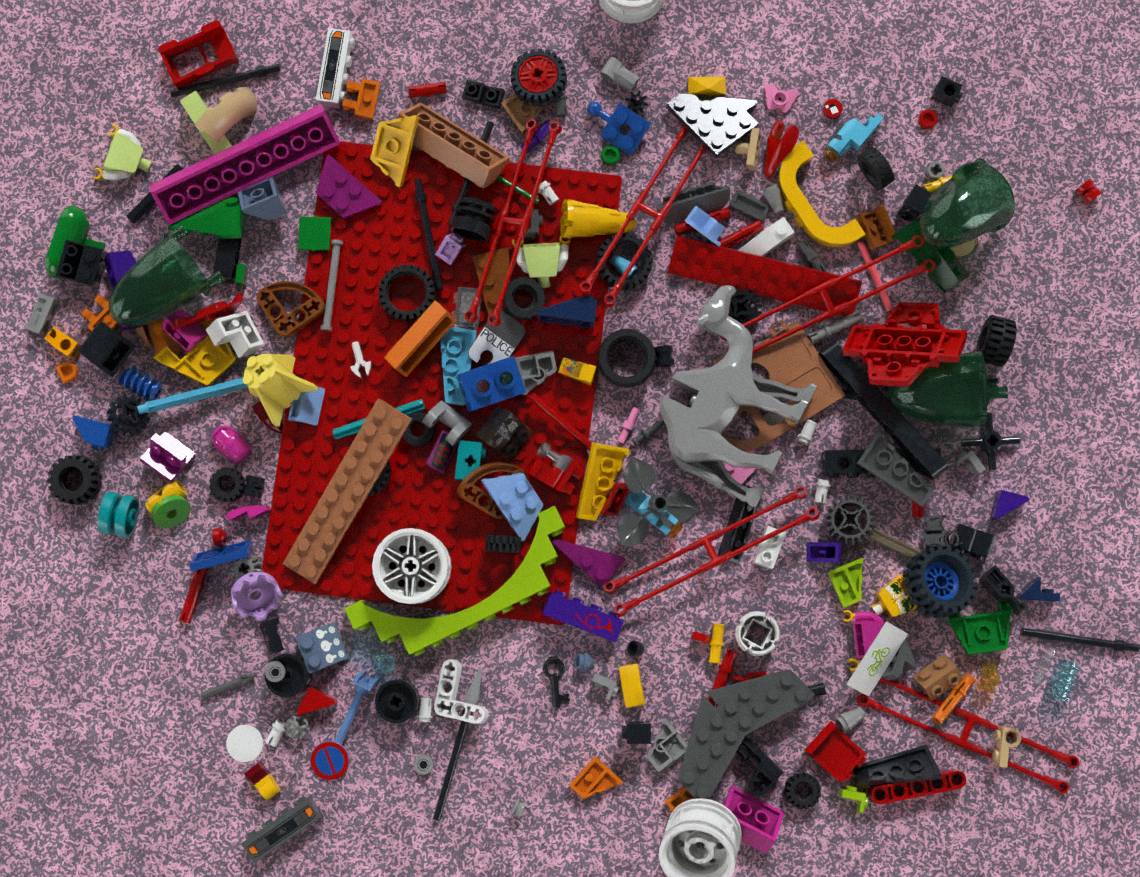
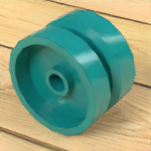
M107 492L103 497L98 513V531L108 535L115 532L119 537L129 538L134 531L138 518V498L132 495L122 497L119 493Z

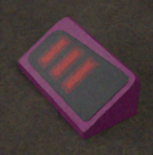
M442 430L426 462L427 466L443 474L459 444V441L454 446L448 443L445 439L449 433Z

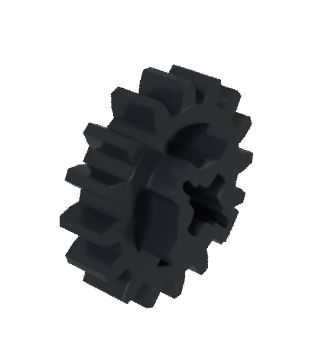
M738 288L737 293L731 297L730 305L733 307L734 312L732 315L729 313V317L743 324L756 318V315L760 316L762 312L758 311V309L762 308V304H757L760 298H754V291L749 294L748 288L744 292H741V288ZM736 297H745L744 299L740 300L736 299ZM751 302L754 305V313L749 309ZM746 303L745 309H744L745 312L742 310V311H740V312L737 313V311H738V306L741 307L742 305H744V304ZM745 317L747 320L740 321L738 318Z
M124 395L122 400L117 397L115 402H111L109 405L111 408L107 410V413L110 414L107 417V421H112L110 428L116 427V433L123 431V436L129 432L131 437L135 432L140 434L142 429L145 430L147 427L146 423L149 422L150 418L147 417L149 413L140 414V423L138 422L139 412L137 406L141 405V398L136 401L134 400V395L130 399H128L127 395ZM117 408H118V413H119V416H118V417L116 416V410H117Z

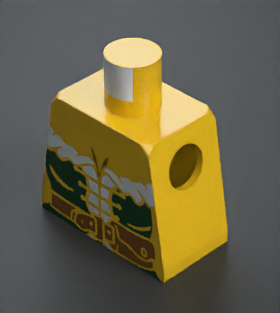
M903 574L895 576L876 593L879 602L871 606L874 614L879 616L886 611L889 617H895L917 608L916 604L911 606L909 600L912 599L911 596H905L904 591L908 588L902 585V581L906 579L902 576Z

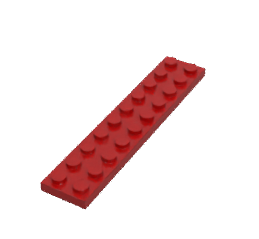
M678 235L668 269L670 274L719 286L730 285L735 290L741 288L743 292L748 288V293L754 291L755 295L784 302L791 301L803 295L804 292L834 277L838 278L841 276L723 246L719 247L715 244ZM848 277L838 282L839 284L827 289L834 307L846 301L849 302L857 298L862 281ZM820 294L795 303L796 305L824 312L827 311ZM856 304L837 315L846 317L853 314Z

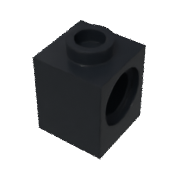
M942 76L934 89L931 99L952 107L955 102L958 103L963 94L960 90L963 85ZM944 90L951 91L952 96L946 95Z

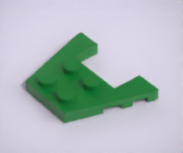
M1004 590V591H1001V593H1002V594H1005V593H1007V591ZM997 601L999 612L960 617V613L957 612L946 617L967 655L1007 650L1012 608L1007 602L1000 603Z

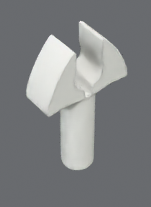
M353 342L351 345L356 363L354 366H350V368L361 378L359 369L361 368L360 365L365 367L367 376H369L372 363L371 361L366 362L363 360L359 342Z

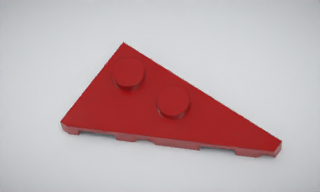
M240 293L235 295L233 301L228 304L226 301H220L196 311L194 316L177 319L170 323L172 330H177L203 321L210 323L220 316L233 315L243 302V297Z

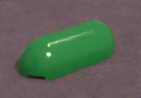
M77 206L67 207L60 215L46 256V270L51 277L61 279L56 277L65 241L69 240L83 244L89 227V220H87L85 211Z

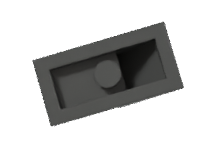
M904 640L883 673L882 677L888 681L898 679L902 675L903 669L906 671L917 669L909 643Z

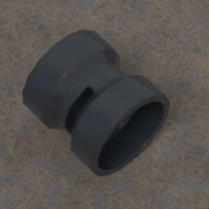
M672 345L654 347L655 354L657 355L656 367L675 365L674 358L671 355L673 352Z
M246 475L245 481L247 485L243 490V494L262 498L263 492L261 489L266 479Z

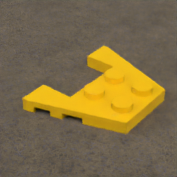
M200 322L206 329L213 323ZM209 335L182 359H179L167 346L154 356L157 362L207 387L236 362L228 343L214 346Z

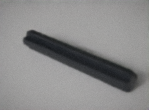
M176 164L164 178L183 170V168ZM151 192L127 215V218L133 224L155 204L156 201Z

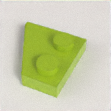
M863 558L827 572L842 608L862 600Z

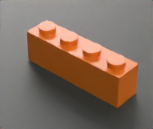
M435 300L384 358L398 372L407 377L455 324L457 319Z

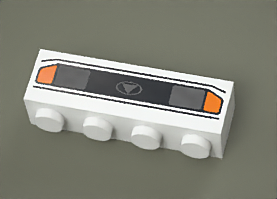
M328 28L316 95L318 105L322 104V106L341 109V103L346 98L344 86L349 81L347 69L351 67L352 56H350V52L355 46V38H353L351 31Z

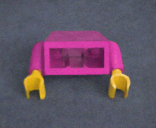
M845 610L842 613H849L851 617L848 620L842 619L844 622H850L852 619L856 620L852 621L856 655L860 660L850 658L847 661L856 662L855 667L849 668L855 671L886 622H883V619L873 612L856 611L852 613L849 610Z

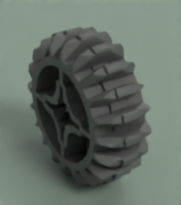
M847 494V500L845 501L842 496H839L840 503L836 500L832 501L835 508L832 506L827 507L832 513H825V517L830 518V520H825L824 524L831 525L826 528V531H834L830 537L833 539L838 536L836 542L840 543L844 539V546H847L848 541H851V546L854 547L855 540H858V543L862 545V537L868 541L867 533L870 535L874 534L870 527H877L876 523L871 522L877 520V516H871V514L875 513V509L868 510L871 503L868 502L864 505V497L859 502L857 501L858 495H854V500H850V494ZM856 506L860 509H857L854 512H849L843 507ZM839 511L844 520L837 528L834 518ZM863 513L867 517V525L864 530L858 523V519ZM847 517H855V524L851 525V522L846 524ZM853 529L859 534L846 535L842 531Z

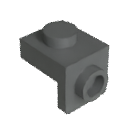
M533 210L531 229H527L524 238L526 240H533L535 237H539V227H543V218L539 216L538 210Z

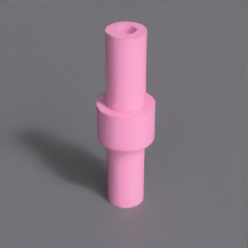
M632 408L628 419L622 425L623 429L617 442L624 445L629 432L633 431L634 422L640 411L638 408Z

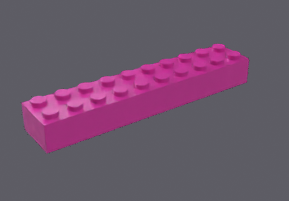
M322 104L151 184L150 192L168 224L171 225L341 143Z

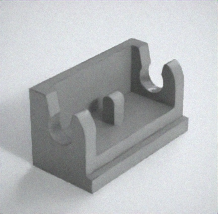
M38 293L39 299L28 324H25L23 328L46 336L60 302L52 297Z

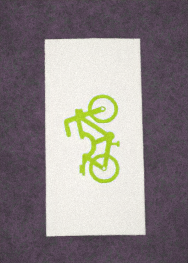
M886 621L846 685L869 696L908 633Z

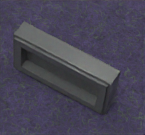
M736 190L728 207L755 221L759 219L762 224L770 205L740 190Z

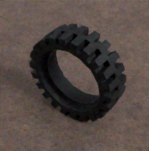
M625 233L621 235L616 245L627 244L638 251L644 240L642 238L638 239L637 235ZM616 235L606 239L599 247L595 258V268ZM646 245L640 255L642 264L640 272L634 278L625 280L621 291L634 289L649 276L653 266L651 265L653 258H651L652 253L651 250H648V245ZM605 261L598 272V276L602 278L601 281L603 283L606 282L607 286L611 288L620 279L614 277L609 272Z
M401 264L399 267L391 268L392 270L387 271L385 277H382L378 291L379 300L383 309L392 318L401 322L417 321L435 301V286L425 270L416 265ZM410 275L417 277L425 286L426 295L424 302L413 311L398 310L389 300L390 286L395 279L401 276Z

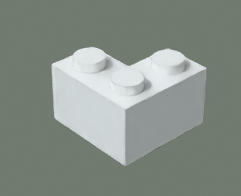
M247 311L218 318L206 329L214 346L230 342L238 358L254 354L264 344Z

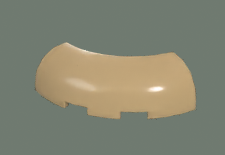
M240 87L233 94L231 92L226 93L219 98V104L213 108L210 106L195 125L210 137L219 141L238 121L249 116L254 117L257 111V100L250 89Z

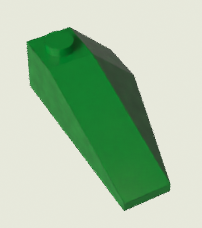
M231 197L168 225V229L185 233L197 231L202 236H207L208 233L215 234L220 239L242 238L247 215L241 209L239 198Z

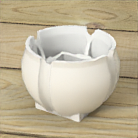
M754 611L745 614L739 620L740 625L735 628V637L739 647L744 652L749 651L750 655L763 656L775 649V642H779L780 629L772 616L767 617L765 612ZM753 621L769 629L760 646L744 638Z

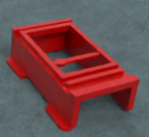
M218 20L202 26V32L180 42L171 40L158 47L170 77L177 88L186 86L239 62L229 38ZM209 41L219 59L212 63L208 62L204 48L201 46ZM195 47H199L198 50L202 53L206 65L180 77L172 58Z

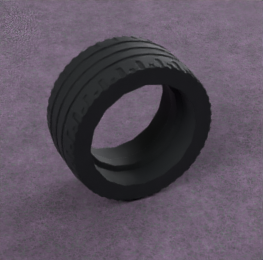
M620 329L611 333L602 342L598 354V364L603 376L610 383L624 388L635 387L646 381L651 375L656 362L653 344L647 336L634 329ZM619 341H634L645 352V365L634 376H620L609 365V351Z

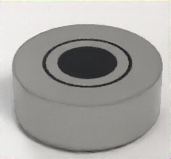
M272 661L267 664L265 675L269 681L278 682L284 678L285 668L281 662Z
M426 754L419 755L414 761V769L421 775L428 774L434 767L433 759Z

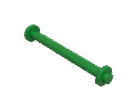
M501 176L497 177L498 181L511 187V182ZM517 186L515 187L516 192L531 199L532 195ZM536 196L534 205H535V203L538 204L539 201H540V200L538 199V198H539L538 196Z

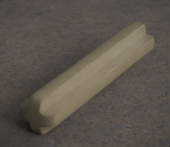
M872 528L874 531L873 535L868 534L870 539L910 559L921 553V551L875 528Z

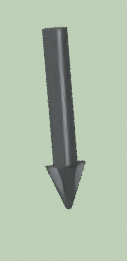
M256 674L240 675L237 679L202 692L201 697L203 700H206L240 685H246L256 677Z

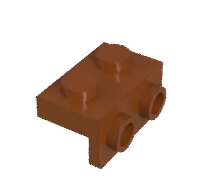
M879 205L873 210L856 216L859 225L866 234L865 239L870 250L881 248L894 242L891 236L896 231L884 205Z

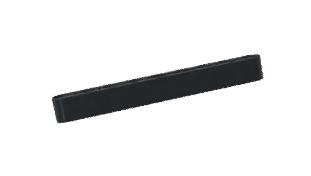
M833 341L818 354L830 371L930 480H934L948 469L945 460L876 385H870L869 377L850 356H843V349L837 342Z

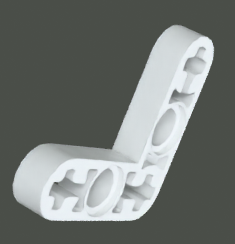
M446 660L441 669L434 703L435 712L440 716L474 724L485 723L489 714L485 707L456 700L462 666L457 660ZM449 666L455 667V670L451 671ZM447 676L454 677L453 679H446ZM447 682H450L452 685L449 693H446L444 690V685ZM444 704L452 708L451 710H444L441 708V705ZM461 705L465 708L463 716H459L457 713V709ZM471 712H479L482 714V717L478 718L470 714Z

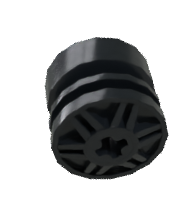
M461 197L459 200V205L461 206H458L456 210L463 216L454 217L450 228L451 231L471 240L488 242L492 227L486 223L495 222L493 216L497 215L498 209L480 199Z

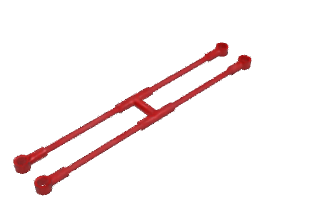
M530 119L526 123L528 130L524 139V147L506 202L503 204L494 232L495 237L475 298L472 300L470 310L464 315V318L471 324L478 320L476 313L482 289L499 237H501L504 226L507 224L520 226L517 235L518 240L499 299L496 301L493 313L487 319L492 327H498L501 324L502 302L522 240H524L534 209L533 205L551 148L554 146L557 134L562 131V126L557 121H553L549 125L550 134L546 152L529 205L526 207L522 219L507 216L528 146L531 144L534 132L539 129V124L535 119Z
M683 124L675 137V142L645 190H642L627 214L625 222L595 270L580 285V292L582 294L588 295L591 293L592 285L599 275L598 272L638 211L655 218L648 235L619 282L614 285L609 294L605 295L604 305L606 307H613L615 305L616 297L622 288V284L652 235L657 232L672 207L673 201L702 154H705L707 150L703 145L700 146L695 159L660 212L643 204L649 195V190L679 142H682L687 132H689ZM588 286L589 289L584 290L583 287ZM607 299H612L613 301H612V302H607L606 300H607Z
M915 235L910 241L898 246L897 249L838 278L834 277L804 292L803 295L743 323L742 325L746 328L805 298L809 299L817 294H820L827 308V311L817 315L816 318L753 348V355L757 351L817 322L820 323L849 309L850 306L911 276L914 277L925 271L934 270V261L925 260L922 265L910 270L909 273L834 307L827 292V289L839 284L838 282L900 252L903 253L913 247H921L924 244L923 237ZM916 238H920V244L918 245L914 242ZM927 262H931L932 264L930 269L926 268Z
M798 486L795 492L783 497L782 500L722 530L719 529L692 542L688 547L628 577L624 576L614 582L607 581L604 584V590L607 594L612 595L618 588L629 583L630 580L702 546L705 547L711 561L699 566L700 568L638 599L635 598L625 604H616L614 607L617 616L623 617L628 610L640 605L639 603L701 572H707L729 561L734 556L796 525L799 526L809 520H818L820 516L818 509L811 507L807 510L806 514L794 519L793 522L719 557L711 544L712 541L722 537L723 534L783 504H788L796 499H805L808 494L806 488ZM816 512V515H810L811 513Z
M882 676L879 680L881 683L897 687L938 706H941L943 703L936 699L930 700L927 695L893 680L888 681ZM859 694L856 698L857 703L861 706H868L878 711L886 712L941 736L948 742L992 759V753L980 749L979 746L967 741L974 723L995 731L998 730V726L991 724L990 721L961 708H954L952 712L955 715L967 720L959 738L886 708L882 704L869 699L865 694ZM862 696L866 698V702L863 704L860 703V697ZM1009 732L1007 736L1013 738V734ZM1021 737V742L1052 755V757L1065 762L1069 767L1074 768L1079 765V759L1076 756L1066 755L1057 750L1053 751ZM1071 758L1075 759V763L1073 765H1071L1069 762ZM1008 761L1009 767L1041 780L1043 783L1056 788L1060 793H1066L1069 790V785L1065 781H1057L1046 775L1042 776ZM1062 783L1065 785L1064 790L1059 788Z

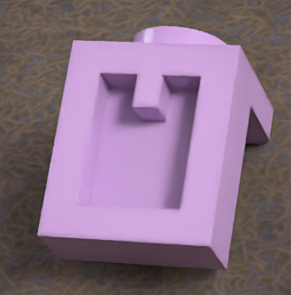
M451 233L444 238L435 255L449 265H452L461 249L467 243L463 241V237L459 234Z

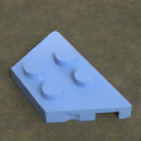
M523 473L482 479L481 482L517 537H521L523 542L543 507V503Z

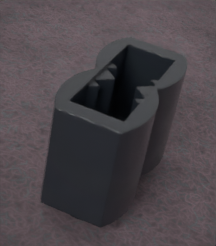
M956 524L954 530L959 531L963 536L962 545L957 547L960 550V554L968 552L972 554V558L983 561V558H989L996 536L969 526ZM955 534L952 535L950 541L952 545L956 544L957 537Z

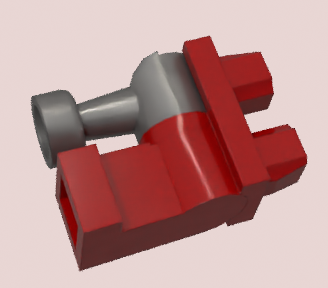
M543 442L536 455L541 458H549L553 461V464L550 467L538 458L533 457L524 472L555 491L570 495L575 487L568 482L570 476L572 475L580 479L584 470L578 465L579 462L569 456L560 455L550 450L551 446Z

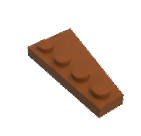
M509 247L495 250L482 289L489 315L494 311L510 265ZM489 252L472 257L479 283Z

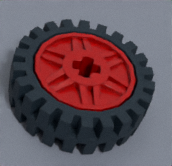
M538 48V52H535L534 49H531V53L524 52L523 57L519 56L517 62L513 63L510 75L511 83L516 96L521 101L524 100V103L527 105L531 103L534 107H536V104H539V107H543L544 103L550 105L552 100L555 102L558 100V96L561 97L567 84L566 69L561 58L557 57L554 52L551 54L550 50L547 49L543 52L540 48Z

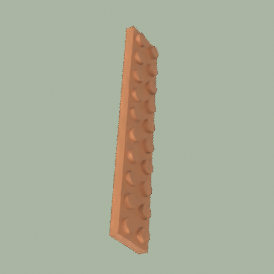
M377 399L284 560L283 564L312 583H318L411 423L412 418L383 400Z

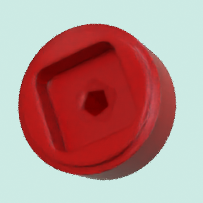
M221 527L214 528L212 530L214 544L217 547L225 546L227 534Z

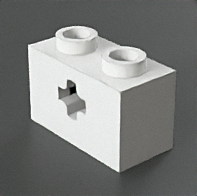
M766 526L762 537L777 529ZM782 532L760 543L752 563L773 569L786 532Z

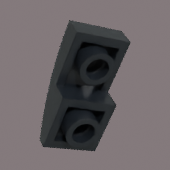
M466 80L462 98L477 104L501 109L505 90L486 86L481 82Z

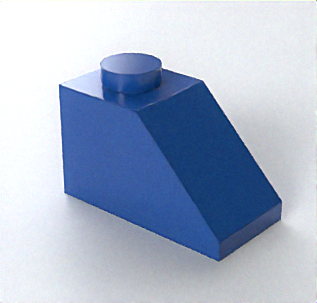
M73 415L74 423L84 441L92 444L91 448L101 451L103 447L110 448L116 427L110 428L109 424Z

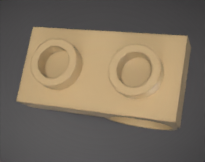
M998 726V730L995 731L994 740L997 744L996 750H993L992 760L995 762L994 765L1007 768L1009 747L1018 746L1021 742V735L1017 730ZM1009 732L1013 734V740L1010 743L1006 741V735Z

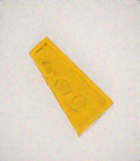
M592 442L576 513L577 518L591 521L597 520L606 501V496L609 490L612 489L615 483L613 481L618 471L620 472L625 456H628L630 449Z

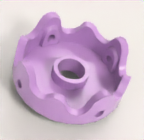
M251 572L243 575L234 583L230 596L234 610L241 617L252 616L258 621H263L270 611L277 609L279 597H282V593L274 577L264 572ZM253 591H260L257 596H250Z

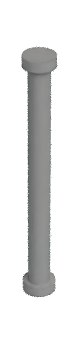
M332 240L331 243L333 250L324 321L320 329L323 331H332L331 319L340 248L343 246V241Z

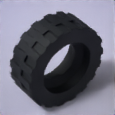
M871 146L857 156L861 172L874 188L882 190L895 180L889 162L876 148Z
M519 277L516 280H512L508 284L502 302L505 313L517 321L530 320L535 317L537 310L542 309L545 304L544 290L540 287L541 285L535 282L534 279H529V277ZM526 290L531 294L532 303L528 308H520L515 304L514 295L517 291Z

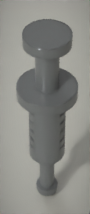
M664 421L656 422L646 430L642 429V435L636 439L634 437L631 439L636 447L639 446V442L644 438L649 440L652 434L662 428Z

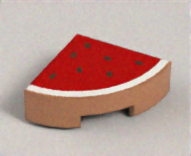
M143 326L136 328L137 336L141 337L142 346L145 349L152 348L148 330Z

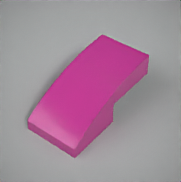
M260 505L246 506L226 514L231 521H235L247 514L251 519H256L270 512L271 509L270 507Z

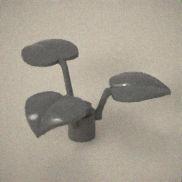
M636 457L631 458L624 472V481L631 492L638 493L643 489L645 493L651 496L648 501L650 510L639 518L636 514L628 513L619 519L617 532L620 544L623 547L637 545L646 538L649 532V525L642 521V519L654 511H664L666 509L678 519L677 523L687 521L700 511L694 499L684 492L673 491L666 498L663 495H655V493L647 490L646 487L654 484L656 474L650 464Z

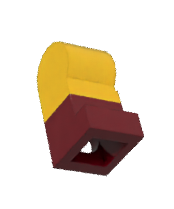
M262 761L244 773L267 801L281 791L279 785Z

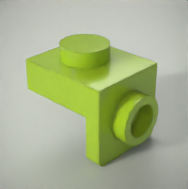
M850 785L840 788V797L858 800L857 812L863 813L864 809H867L868 797H866V793L857 791L858 787Z

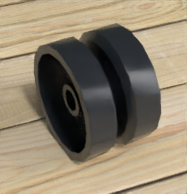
M286 653L276 656L270 661L281 662L285 668V676L278 682L269 681L265 675L267 687L273 694L280 697H291L302 693L309 686L312 680V673L309 674L303 656L296 653ZM286 672H290L291 677L289 679H287L288 675Z
M404 679L386 682L379 688L375 697V707L380 717L387 722L395 724L405 722L413 717L420 705V695L416 686ZM395 698H401L402 702L397 704Z

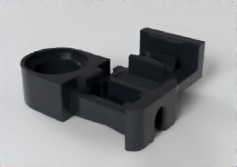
M946 515L926 516V527L929 531H924L922 534L923 538H925V542H923L925 549L937 545H942V547L948 545L951 548H957L962 545L963 536L956 530L943 531L942 521H944ZM951 534H955L957 537V542L954 545L949 542Z

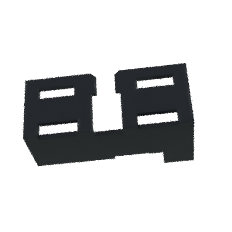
M278 617L259 624L263 637L265 638L268 635L270 641H265L269 655L284 650L275 626L280 624Z

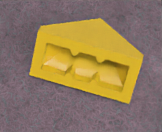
M688 77V94L726 96V77Z

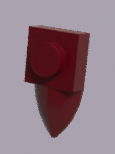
M261 401L252 406L261 422L267 428L276 433H282V419L280 427H276L272 424Z

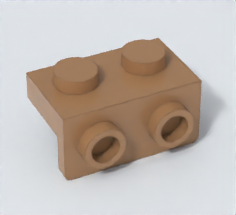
M945 654L913 676L915 681L927 693L930 700H934L963 679L958 667Z

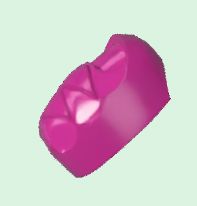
M225 425L219 426L212 433L211 440L215 448L233 463L240 464L251 454L250 444L234 428Z

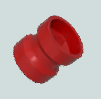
M1088 179L1075 190L1078 195H1082L1083 201L1087 205L1102 193L1099 188L1094 187V182L1091 179Z

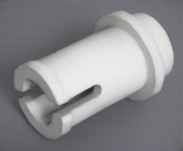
M544 181L540 184L538 193H541L549 206H552L560 199L550 187L551 183Z
M806 420L801 434L797 436L798 442L808 445L809 442L811 443V437L818 424L812 420Z
M818 479V483H815L817 489L814 502L826 504L828 488L831 487L829 485L830 481Z
M420 698V712L417 715L419 722H430L431 718H433L431 716L432 698Z
M276 720L275 723H272L273 728L265 741L267 744L270 743L271 746L277 747L283 732L287 730L284 722Z

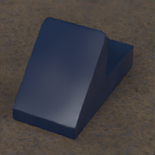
M1036 577L1016 595V599L1060 601V593H1054V589H1042L1041 593V577Z

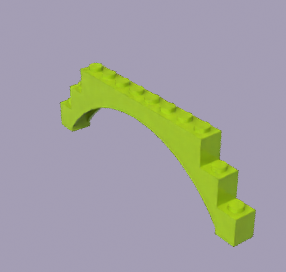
M553 506L538 513L539 523L537 531L523 562L501 588L480 603L446 616L406 618L381 612L368 606L365 600H360L344 608L353 629L364 631L371 627L370 623H373L381 642L387 641L390 644L398 640L397 636L400 635L408 654H414L416 657L425 653V648L431 645L435 648L443 644L442 640L450 637V639L456 638L461 635L460 631L466 628L470 631L479 626L478 622L482 620L488 622L496 618L495 614L500 611L504 614L513 610V605L519 602L523 605L531 601L530 597L535 594L538 597L549 592L548 588L551 585L543 571L542 565L550 566L556 563L555 559L558 558L549 536L556 537L564 533L563 529L566 528L556 507Z

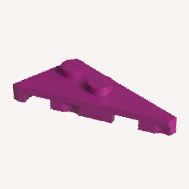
M553 539L551 541L601 587L626 560L622 556L564 540Z

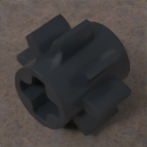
M640 90L635 95L633 92H630V99H625L630 104L627 108H633L635 113L637 110L644 113V106H649L644 101L648 98L647 95L641 97ZM637 98H639V100L642 103L641 105L638 104L637 107H635L634 103L632 102L633 100L636 101Z

